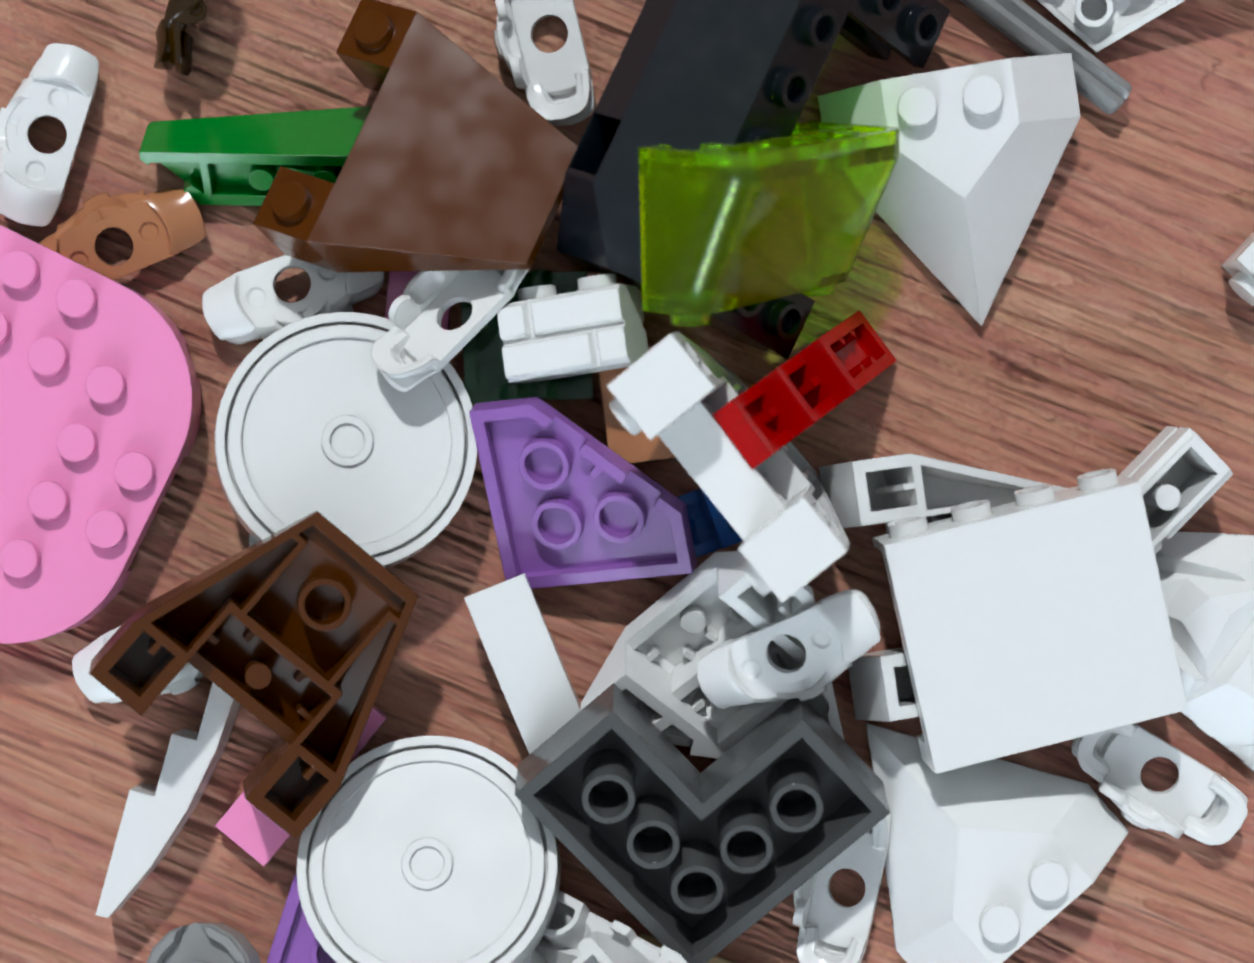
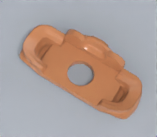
M167 188L146 194L144 189L135 193L116 195L104 192L85 200L83 208L75 212L65 222L57 225V232L46 237L39 244L115 281L187 250L204 239L206 230L198 205L189 192H184L183 188ZM108 228H120L127 232L132 239L133 253L124 264H108L98 255L96 249L97 239Z

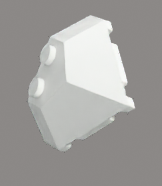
M1072 53L1000 59L878 80L818 96L828 161L866 200L980 326H982L1081 117Z
M740 551L715 552L699 565L693 574L687 575L624 628L581 701L580 711L615 683L673 745L690 747V755L718 759L787 700L751 703L724 709L719 708L701 690L696 670L698 661L714 647L725 641L735 640L815 605L812 588L808 584L804 585L783 603H781L773 591L764 597L752 586L741 571L739 564L746 558ZM781 635L774 638L769 644V656L778 667L785 670H793L804 664L806 651L803 644L797 638L790 635ZM831 682L827 685V691L816 698L806 701L844 740L833 684Z
M865 723L872 769L883 781L891 811L889 847L884 868L890 897L895 949L907 963H1003L1095 882L1129 833V830L1086 782L1064 776L1061 777L998 758L935 774L922 759L918 737Z

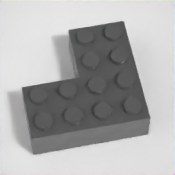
M615 683L609 686L518 764L514 793L662 945L681 954L687 963H707L891 813L883 781L806 700L800 701L799 698L787 700L700 773Z

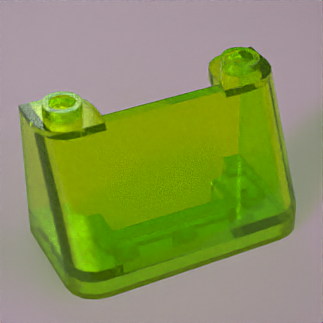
M803 121L797 122L790 136L741 144L709 142L700 144L699 150L671 148V145L668 144L639 147L642 311L670 315V324L675 326H702L711 323L712 313L797 293H803L806 296H824L835 293V284L847 281L899 158L900 128L881 125Z

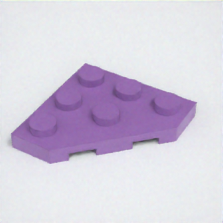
M538 396L476 403L469 411L505 580L526 573L531 588L535 589L693 574L697 560L687 507L683 501Z

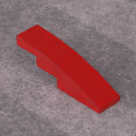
M859 310L712 414V416L753 470L897 360Z

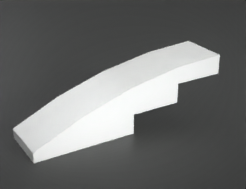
M523 573L464 597L530 755L580 712L581 703L576 690L573 689L552 634L547 628L526 573Z
M213 682L199 732L183 728L171 734L158 785L153 786L141 783L129 790L97 907V916L109 918L120 910L160 863L198 805L228 743L240 708V704Z

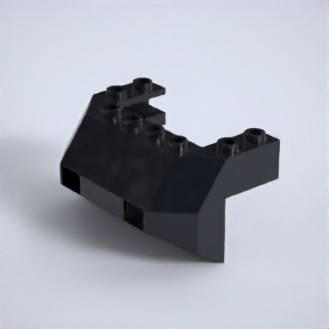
M646 0L565 173L557 251L575 266L595 273L616 274L617 281L638 286L639 289L660 296L736 341L788 359L815 301L737 253L739 246L838 34L869 57L887 60L891 50H893L914 67L924 69L950 10L938 0Z

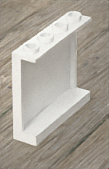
M1113 468L1091 471L1077 476L1078 486L1054 492L1052 484L1031 486L1014 492L1015 502L991 507L989 500L966 502L951 508V518L928 523L925 515L906 517L888 523L889 533L872 537L874 547L882 552L923 734L917 735L922 759L935 774L1188 710L1139 481L1122 475L1117 476L1116 469Z

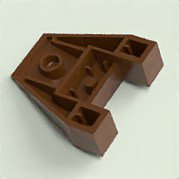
M361 0L336 53L365 88L377 91L378 94L336 182L332 183L280 166L253 224L285 255L338 273L531 269L562 202L565 173L578 146L418 12L377 0Z
M316 510L134 610L91 660L89 674L142 716L187 662L190 663L280 736V739L244 779V795L248 802L293 838L297 839L339 790L419 596Z

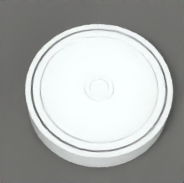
M332 312L303 318L272 333L259 343L238 366L226 387L217 414L215 457L218 476L228 504L239 522L257 542H260L317 510L385 568L399 564L420 552L445 529L459 510L469 490L476 466L477 446L469 411L472 409V403L461 378L449 362L440 372L427 377L411 390L401 392L388 383L371 357V349L374 342L393 327L390 319L358 312Z
M416 736L392 741L370 750L349 764L339 790L302 832L297 854V886L303 912L314 936L336 963H523L542 939L554 914L560 887L561 863L556 836L514 795L517 768L486 747L471 741L446 736Z

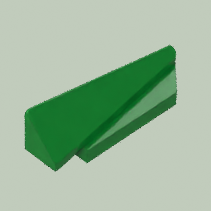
M372 106L154 121L147 126L139 150L140 160L147 165L150 163H161L184 180V192H189L191 197L201 205L262 206L280 166L335 183Z

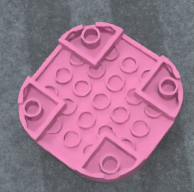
M1 225L0 643H22L51 637L78 627L103 610L125 585L133 571L129 567L183 458L189 457L194 446L201 417L200 379L196 377L193 362L186 347L188 345L173 321L156 304L135 290Z

